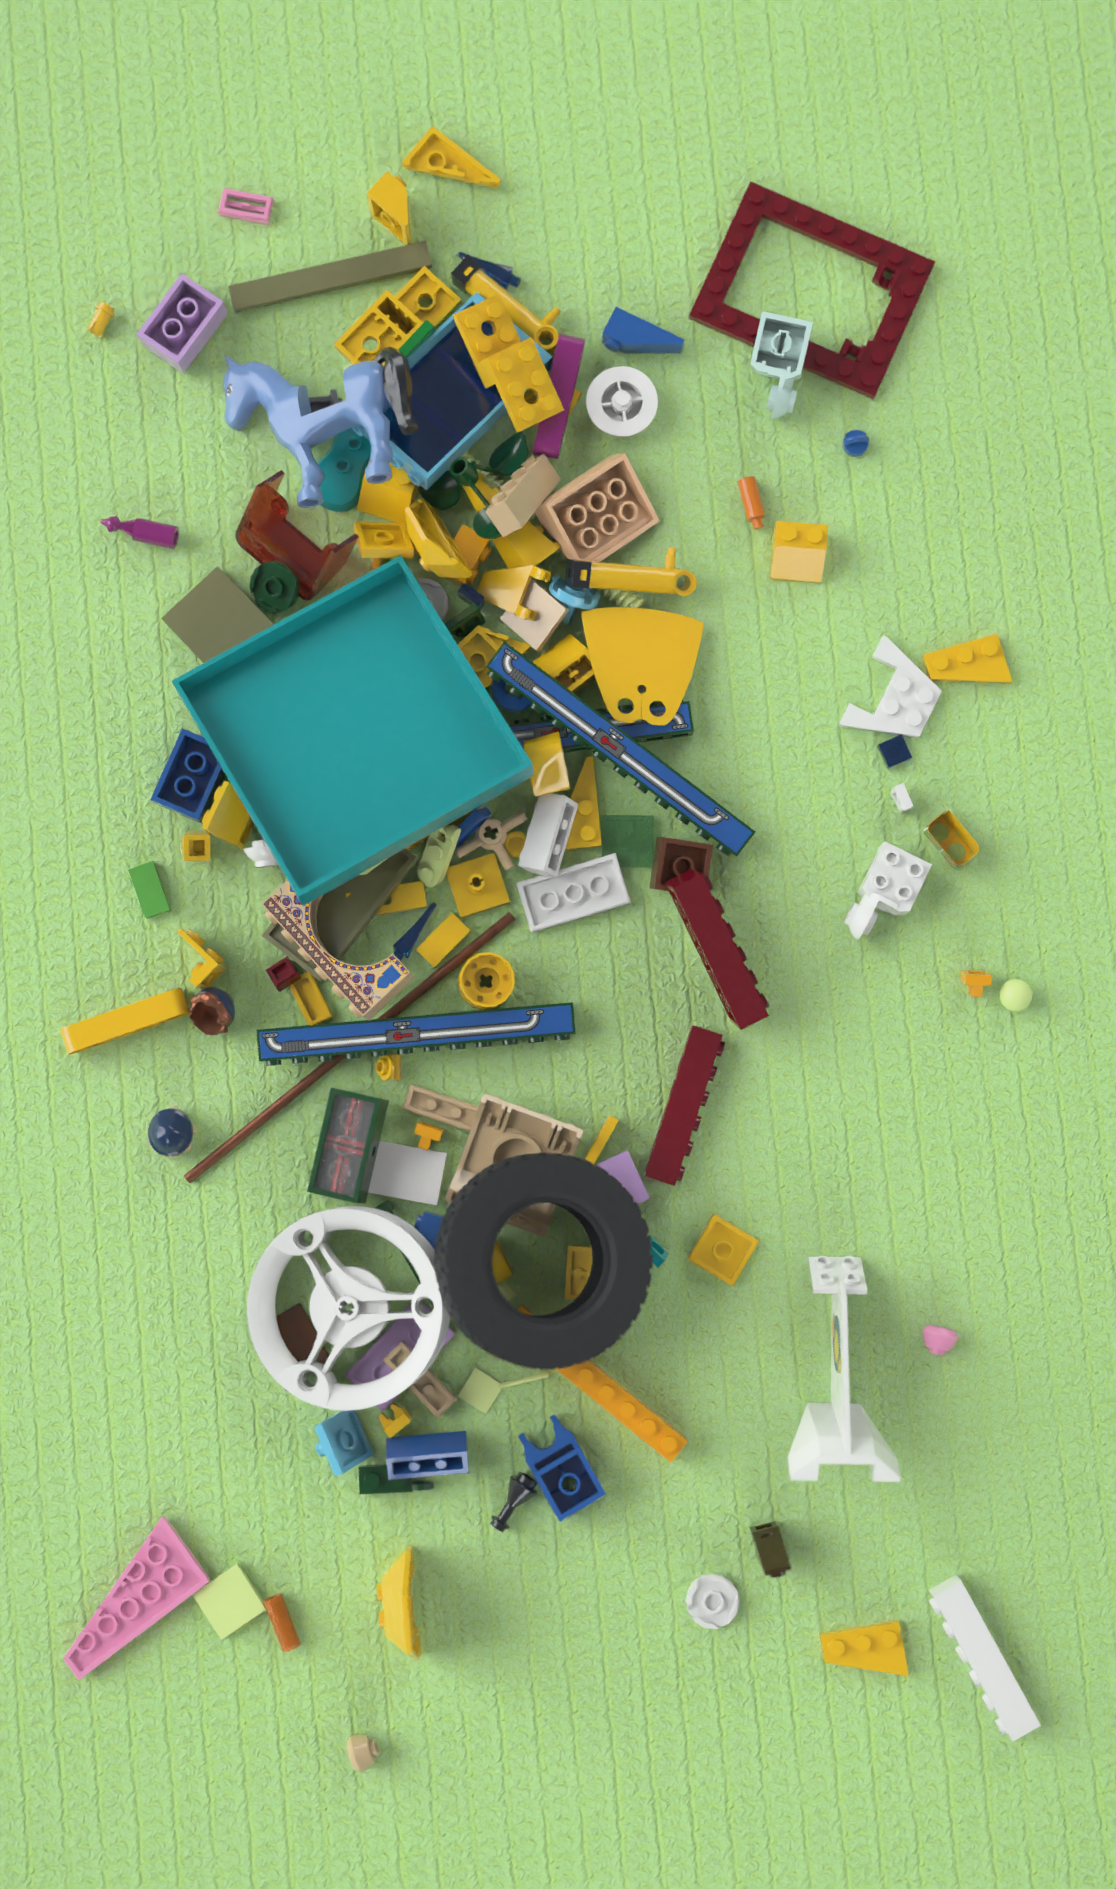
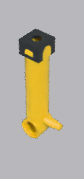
M467 255L451 272L452 283L464 294L468 292L473 296L477 292L485 300L500 293L512 322L526 335L532 337L533 341L553 357L559 335L558 331L551 325L560 314V309L554 307L552 311H549L540 320L484 273L481 265ZM549 338L552 340V343L550 345H543L540 343V340Z
M668 547L665 568L567 559L565 585L573 588H598L688 596L695 590L697 580L691 571L675 568L676 548ZM683 575L684 585L678 588L677 579Z

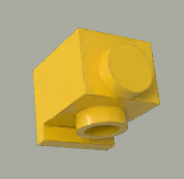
M186 831V834H183V838H181L183 861H210V834L207 831Z

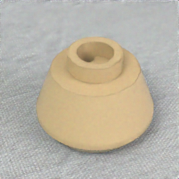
M368 1735L350 1736L347 1741V1752L353 1769L363 1773L376 1762L379 1748L375 1739L371 1740Z

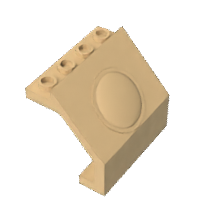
M483 1094L445 1201L451 1203L459 1190L472 1177L500 1160L530 1153H559L574 1156L583 1129L577 1128L571 1123L555 1120L549 1115L533 1112L522 1105H514L503 1101L497 1096ZM540 1203L529 1206L511 1217L507 1224L544 1237L549 1227L555 1204Z

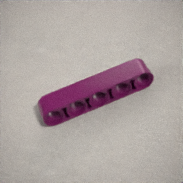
M564 334L559 335L550 379L564 410L539 422L533 447V454L535 455L545 454L549 458H559L585 345V339Z

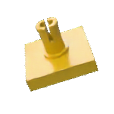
M354 522L353 531L361 558H374L372 563L373 569L389 562V558H396L400 555L402 558L413 559L414 548L405 523Z
M494 853L448 867L446 874L460 918L510 903Z

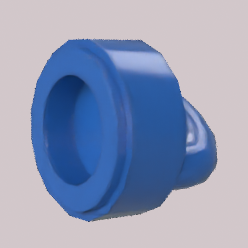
M854 429L849 431L843 440L844 451L852 457L863 455L869 445V437L861 430Z

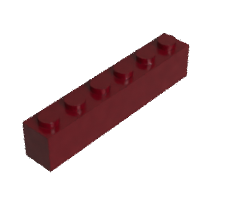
M694 1025L691 1026L644 1176L674 1186L676 1181H682L686 1167L681 1165L684 1156H690L694 1142L689 1140L692 1131L697 1132L701 1117L697 1116L699 1108L706 1105L709 1092L705 1091L708 1081L713 1082L717 1067L713 1066L716 1056L721 1057L725 1042L721 1041L722 1034Z

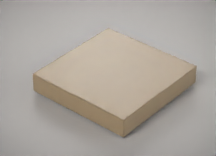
M531 578L521 605L536 611L534 620L530 621L520 618L507 610L500 619L536 651H540L570 609L535 579Z

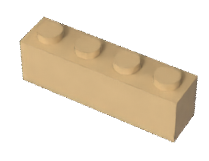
M545 454L534 458V456L528 457L521 464L522 468L516 470L511 475L512 479L501 486L502 491L490 499L492 504L485 512L502 537L522 528L561 480Z

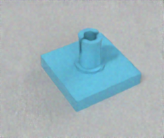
M341 1410L314 1426L320 1440L316 1443V1452L320 1457H327L335 1476L347 1472L374 1455L355 1410Z

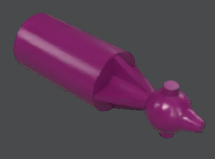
M111 516L100 521L109 532H116L120 529L132 536L133 541L169 549H175L178 542V526L142 518L121 522L118 516Z

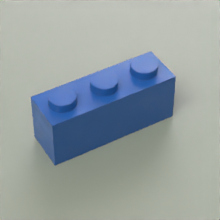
M466 1431L386 1438L388 1479L469 1473Z

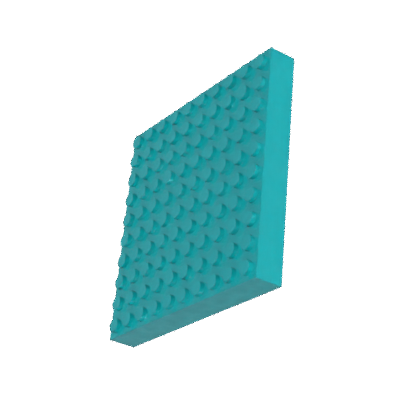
M401 555L172 680L181 700L302 906L534 776L531 760Z

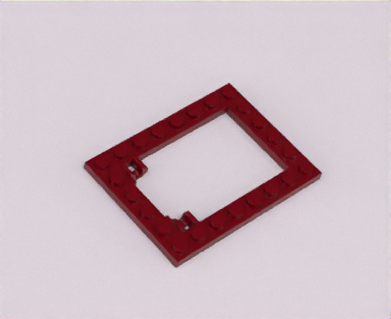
M750 181L688 319L754 347L760 319L724 304L725 298L762 218L877 267L871 282L882 289L890 291L888 296L891 297V300L872 341L868 340L866 346H856L852 343L853 340L845 338L839 353L809 341L803 364L804 370L874 400L936 261ZM884 271L893 274L892 279L885 278L883 276ZM850 354L856 357V359L852 360L846 357V355Z

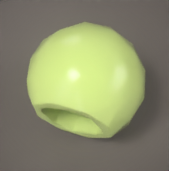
M1011 979L1002 985L999 998L1006 1009L1019 1012L1025 1010L1030 1005L1033 992L1025 981Z

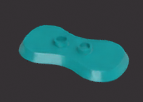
M390 422L389 440L392 441L393 426ZM352 428L336 434L326 455L317 462L325 475L320 487L324 502L320 506L335 512L349 511L358 504L365 469L370 460V441L363 435L359 436Z

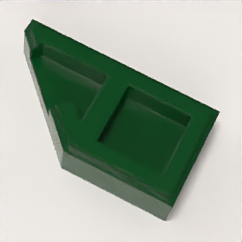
M473 603L444 624L451 635L455 634L457 637H466L478 625L482 626L486 621L478 606Z

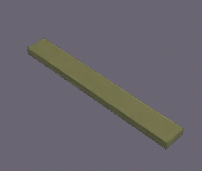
M422 241L238 283L228 287L234 312L238 313L417 272L424 266L431 269L432 264L427 243Z

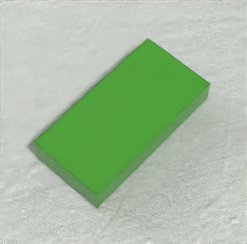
M154 861L128 870L145 919L171 911Z

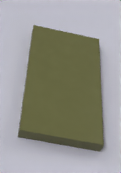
M218 566L161 618L203 663L274 625Z
M403 849L389 857L368 874L357 875L327 892L321 898L317 910L318 933L323 945L335 959L340 961L418 861V858L407 849ZM271 923L262 937L323 983L324 980L314 970L317 965L312 959L307 962L298 952L301 947L295 941L291 944L282 935L281 931L284 928L279 923L276 925Z

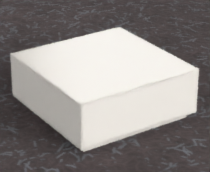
M904 783L895 786L891 790L899 813L902 814L914 807Z

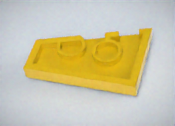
M998 634L922 656L928 678L931 681L1012 683Z
M898 1620L819 1633L825 1663L909 1676Z

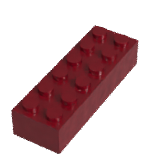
M692 868L664 882L730 1021L742 1030L768 1017L766 1008L769 1007V1004L764 994L759 993L755 987L758 981L753 971L749 970L744 964L747 958L741 946L738 947L732 939L736 935L729 922L726 923L721 916L725 911L718 899L715 900L710 892L713 890V886L708 876H704L702 872L699 873Z

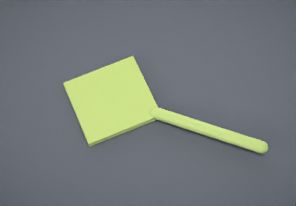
M475 1367L458 1397L486 1414L502 1388L548 1378L550 1373L546 1372L500 1383Z

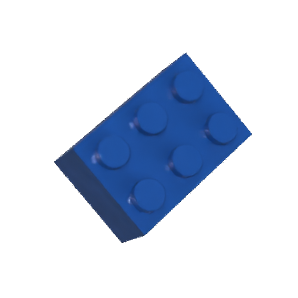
M182 728L150 799L161 807L203 824L204 814L211 808L214 802L216 789L221 786L225 777L224 771L204 737Z

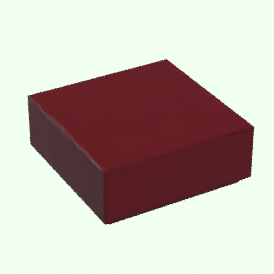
M288 956L266 969L267 974L279 992L301 979Z

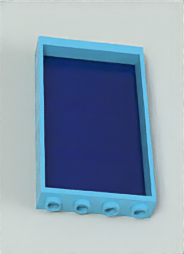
M476 292L454 314L485 299ZM453 315L407 358L412 380L411 414L414 421L418 424V430L414 434L405 436L399 428L394 411L389 407L383 413L390 421L389 441L393 451V458L390 460L391 464L397 469H403L408 473L409 479L415 485H421L425 490L432 486L450 468L455 459L461 457L507 412L496 385L485 389ZM483 322L481 325L482 332L487 336H491L493 333L492 326L488 322ZM514 324L521 341L530 338ZM534 341L547 372L551 370L552 356ZM363 426L351 427L359 436L363 435L370 441L368 433Z

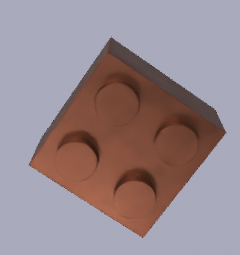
M657 837L649 888L668 891L664 882L692 868L699 873L702 872L704 876H709L713 845Z

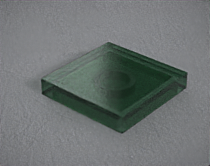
M602 815V857L616 853L620 868H652L654 859V815Z

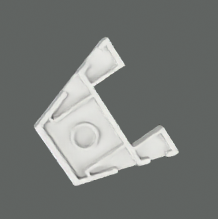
M883 635L872 658L895 669V672L874 714H870L849 703L838 726L918 738L942 691L890 639Z

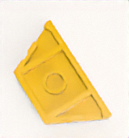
M478 625L458 644V647L487 690L491 686L493 679L487 675L489 669L486 665L503 642L508 643L522 655L528 652L531 646L526 642L516 641L509 638V636L491 632L490 629Z

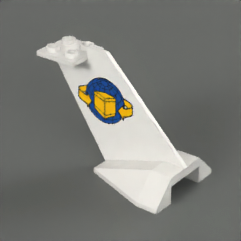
M808 1257L813 1293L831 1294V1403H807L788 1455L790 1480L818 1481L819 1464L870 1465L873 1481L900 1482L901 1476L896 1456L861 1404L849 1403L847 1294H867L861 1257Z

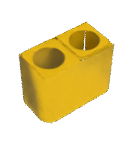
M559 732L523 741L524 751L533 764L534 776L530 777L534 796L571 789Z

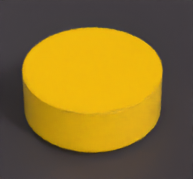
M520 831L510 832L503 844L508 855L513 858L520 857L527 837Z

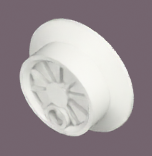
M626 366L609 368L600 373L590 384L586 396V407L591 421L604 433L616 437H628L643 431L654 419L658 406L657 392L651 380L641 371Z

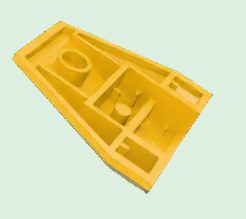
M412 1545L404 1549L383 1575L381 1584H377L378 1601H383V1611H379L380 1628H385V1636L411 1659L420 1661V1630L414 1624L411 1587L415 1573Z

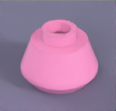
M926 1325L922 1329L924 1345L930 1347V1353L945 1355V1351H951L958 1340L957 1332L949 1328Z

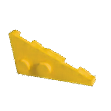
M434 126L428 130L402 161V167L408 170L496 189L501 185L500 178Z
M589 756L585 759L570 798L578 803V807L565 850L602 847L593 756Z

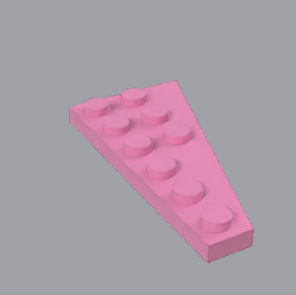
M165 1515L161 1517L64 1656V1661L78 1680L211 1580Z

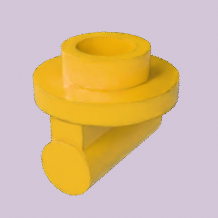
M387 1054L379 1058L376 1063V1071L382 1080H401V1054Z

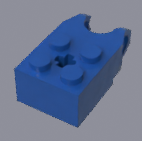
M554 1414L550 1419L553 1423L555 1439L549 1447L539 1449L533 1446L527 1440L524 1433L518 1435L524 1446L525 1460L556 1517L561 1522L603 1497L606 1493L573 1434L560 1424ZM566 1476L576 1480V1483H573L575 1488L569 1490L567 1487L562 1488L563 1479Z

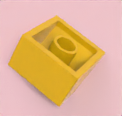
M387 171L367 192L370 213L372 217L404 245H409L412 243L407 185L399 176L396 175L394 177Z
M389 462L392 478L389 481L371 484L367 482L366 475L364 474L357 511L393 523H405L407 525L405 509L415 502L420 485H415L409 479L408 473L401 468H395L391 462Z
M776 521L773 529L770 579L821 583L827 549L828 525Z

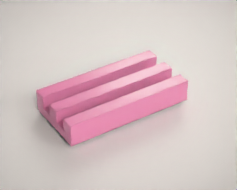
M223 188L218 213L224 217L269 225V217L272 213L271 208L274 204L273 197ZM227 197L254 203L265 204L266 207L250 205L249 203L243 202L239 203L227 200Z

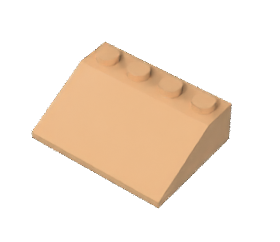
M625 453L610 455L546 497L535 511L542 527L554 542L557 541L561 545L559 549L567 559L591 562L602 561L660 521Z

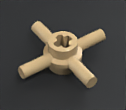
M522 811L502 823L496 819H487L476 830L475 838L455 848L459 858L481 846L486 850L495 851L505 871L513 868L515 865L503 844L506 841L507 831L527 821L524 812ZM488 829H491L492 832H498L495 834V840H492L490 837H484L487 835L486 831Z

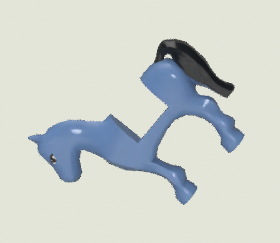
M394 347L384 348L373 361H363L347 367L343 373L346 400L312 413L305 385L293 386L269 365L257 362L241 365L230 357H224L228 365V371L224 375L226 397L224 418L226 424L234 430H241L247 425L256 407L259 404L263 405L269 418L270 428L277 441L293 454L301 466L303 483L301 490L297 494L299 507L311 508L324 502L320 487L325 475L314 459L311 448L351 427L363 426L368 433L371 443L370 462L365 469L366 480L368 483L378 484L389 481L392 478L389 465L390 460L393 458V451L389 441L390 421L383 413L389 407L394 411L399 428L405 436L414 434L418 430V424L414 421L411 414L412 380L408 359Z

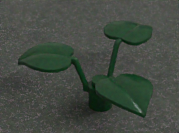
M520 431L499 445L490 456L489 465L491 468L479 465L475 461L470 463L464 457L455 459L450 466V470H447L427 490L422 486L419 487L418 490L421 496L433 508L447 510L459 501V491L463 490V486L471 487L486 506L474 518V531L484 539H497V537H501L502 535L485 512L490 503L475 485L478 481V471L476 469L495 475L502 472L504 475L510 476L516 470L522 468L521 464L528 459L525 434Z

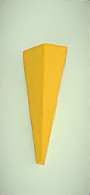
M478 473V481L475 485L491 505L490 499L500 491L497 488L492 489L483 481L484 477ZM463 486L477 513L486 508L471 487ZM529 521L522 528L504 537L492 539L508 569L536 566L561 548L557 541L552 542L542 534L544 530L540 526L535 527Z

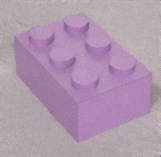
M181 273L138 331L137 336L142 346L184 374L228 312L222 300Z

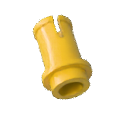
M100 302L99 306H95L96 312L87 330L96 336L98 334L102 338L110 318L114 317V308Z

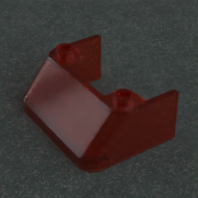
M281 470L256 486L236 530L235 537L239 546L261 565L265 562L276 560L290 566L299 579V597L308 601L317 596L345 565L359 536L355 533L340 544L329 543L323 550L315 545L286 520L289 506L285 498L277 492L285 475Z

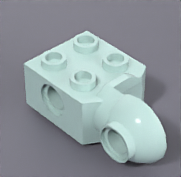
M762 311L750 368L758 375L779 379V385H772L767 405L768 410H773L771 420L784 416L786 413L792 414L797 391L792 390L794 380L801 377L813 322Z

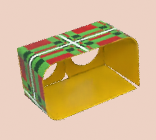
M945 810L923 830L926 837L953 869L964 865L979 852L978 843L950 810ZM941 823L947 826L949 835L946 840L936 841L931 835V829L935 824ZM954 843H959L965 848V857L960 861H953L947 854L949 846Z

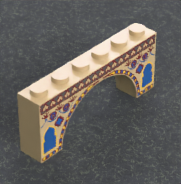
M287 880L262 903L267 910L264 913L265 916L274 925L279 923L284 928L281 931L282 935L291 944L295 941L301 947L298 952L307 962L312 959L317 965L314 969L324 981L328 978L334 984L331 989L340 999L346 997L351 1005L348 1008L358 1018L363 1016L367 1020L372 1019L416 977L394 954H391L381 962L366 966L350 965L335 959L323 945L317 928V910L323 895L302 906Z

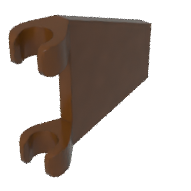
M298 1303L277 1316V1323L286 1347L299 1362L308 1359L316 1341L317 1332L301 1303ZM324 1346L317 1359L318 1362L325 1365L330 1355Z

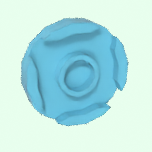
M556 575L552 578L549 591L570 609L561 621V623L569 626L577 608L594 609L597 607L600 593H593V588L585 589L566 586L565 580H560L561 575Z

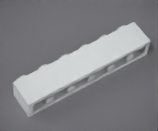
M954 1575L928 1590L932 1596V1599L928 1600L936 1615L941 1613L945 1620V1623L942 1624L943 1629L949 1639L954 1637L959 1645L955 1648L962 1663L967 1661L972 1669L968 1672L971 1680L976 1687L981 1685L985 1695L981 1696L989 1712L994 1709L998 1717L995 1723L1003 1736L1007 1734L1012 1741H1015L1040 1727L1038 1719L959 1577Z

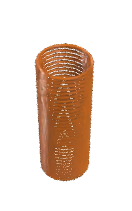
M276 1594L264 1600L282 1652H288L300 1646L301 1642L298 1639V1634L295 1631L282 1594Z

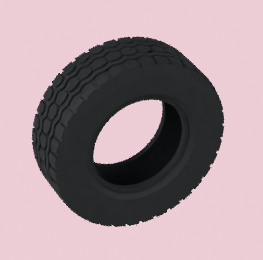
M530 1153L509 1157L486 1167L472 1177L456 1194L455 1199L451 1201L446 1210V1215L443 1216L439 1226V1233H437L436 1251H434L436 1281L449 1316L452 1317L453 1322L460 1331L479 1348L499 1359L521 1367L540 1370L562 1369L589 1361L591 1357H597L605 1352L607 1347L611 1348L620 1340L619 1337L621 1335L624 1336L632 1326V1320L635 1321L641 1311V1304L645 1303L648 1291H646L647 1286L650 1287L652 1277L650 1268H653V1255L650 1254L652 1244L650 1236H647L649 1230L645 1219L641 1216L643 1214L636 1202H633L634 1198L614 1176L609 1175L606 1170L598 1165L575 1156L559 1153ZM551 1203L564 1208L574 1215L585 1229L592 1250L591 1272L582 1292L568 1306L551 1314L527 1315L514 1308L500 1292L493 1273V1250L500 1231L511 1217L529 1206Z

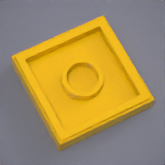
M713 1213L687 1259L729 1285L734 1286L758 1245L759 1240Z

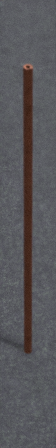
M510 912L504 915L377 1019L395 1018L515 921L514 916ZM345 1054L334 1055V1060L324 1061L184 1175L185 1179L192 1183L345 1059Z

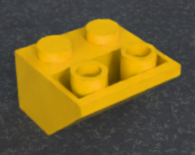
M572 634L567 635L533 661L535 665L574 694H577L596 679L588 649Z
M224 781L222 786H219L215 791V801L211 810L208 809L203 816L202 829L215 838L243 850L255 824L231 783Z

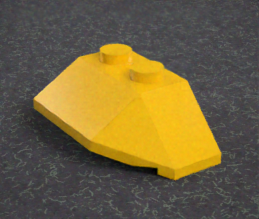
M423 497L409 505L405 509L407 532L413 541L412 545L415 553L421 556L419 562L427 572L432 570L440 578H469L472 576L470 568L437 511Z

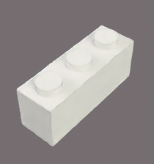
M551 793L538 797L534 806L531 824L527 829L525 844L520 853L519 867L533 874L557 878L578 803L567 796Z

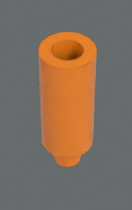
M756 477L742 478L738 481V486L747 521L752 522L754 530L763 528L762 519L765 517Z

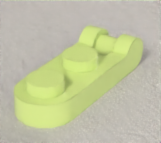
M447 824L430 834L417 872L418 879L424 883V886L433 887L443 881L460 836L461 829L457 826Z

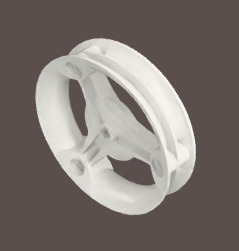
M365 1206L338 1207L317 1212L298 1220L283 1230L271 1242L258 1261L251 1279L247 1298V1317L251 1339L267 1371L283 1388L297 1398L332 1410H359L373 1407L397 1396L414 1384L426 1373L440 1353L450 1323V1316L444 1306V1301H442L436 1281L435 1250L416 1228L402 1218L383 1210ZM346 1229L362 1230L387 1239L406 1255L414 1266L421 1284L414 1293L388 1291L379 1278L370 1271L356 1266H344L327 1243L332 1231ZM306 1231L313 1234L314 1240L311 1245L304 1241ZM320 1249L332 1269L327 1274H325L313 1253ZM293 1255H303L316 1282L310 1298V1316L315 1329L318 1331L317 1338L308 1359L299 1362L293 1357L282 1339L275 1308L280 1277ZM425 1298L433 1301L434 1309L432 1312L424 1309L423 1300ZM389 1300H412V1311H390ZM352 1302L354 1308L347 1311L345 1306ZM400 1318L415 1319V1322L422 1331L414 1349L399 1367L372 1382L353 1385L337 1383L331 1369L344 1348L359 1347L372 1341L381 1333L388 1320ZM326 1341L335 1346L324 1365L316 1360ZM309 1371L317 1375L318 1380L316 1384H312L307 1376Z

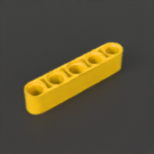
M177 988L61 1028L60 1031L68 1055L185 1016L190 1011L182 988Z

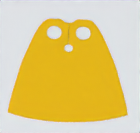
M609 607L582 611V622L591 665L603 700L611 716L618 722L633 723L641 719L642 708V720L647 721L651 725L662 726L668 724L678 711L689 685L701 642L704 623L684 615L645 608ZM639 685L646 687L645 693L638 692L637 688ZM622 698L630 699L634 705L633 711L629 714L620 712L617 706L619 700ZM660 701L665 705L666 710L662 716L657 717L651 714L649 707L652 702Z

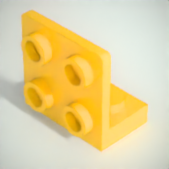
M180 928L177 933L207 960L204 964L200 962L191 971L193 976L189 981L199 989L209 987L227 969L222 964L224 958L214 949L212 950L210 947L206 949L203 946L206 941L195 931L193 932L191 929L185 931Z

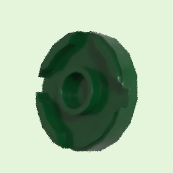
M276 560L265 562L255 568L250 577L249 587L255 598L254 601L265 611L272 613L286 611L294 606L299 598L300 583L298 576L284 562Z

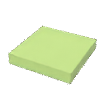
M236 1563L192 1594L221 1640L266 1610L263 1600L239 1563Z

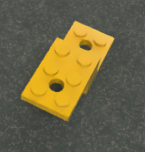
M424 266L395 296L386 290L334 343V348L352 365L363 361H373L386 347H394L398 350L427 320L434 325L436 330L462 304V300ZM429 297L433 300V303L430 307L424 308L419 305L420 299ZM367 340H375L378 345L376 349L368 351L363 347L364 343Z
M500 293L453 315L485 389L496 385L517 433L564 410L532 337L523 341L520 340ZM483 322H488L492 326L493 333L491 336H487L482 332L481 325ZM526 390H531L535 394L534 404H529L525 401L524 393Z

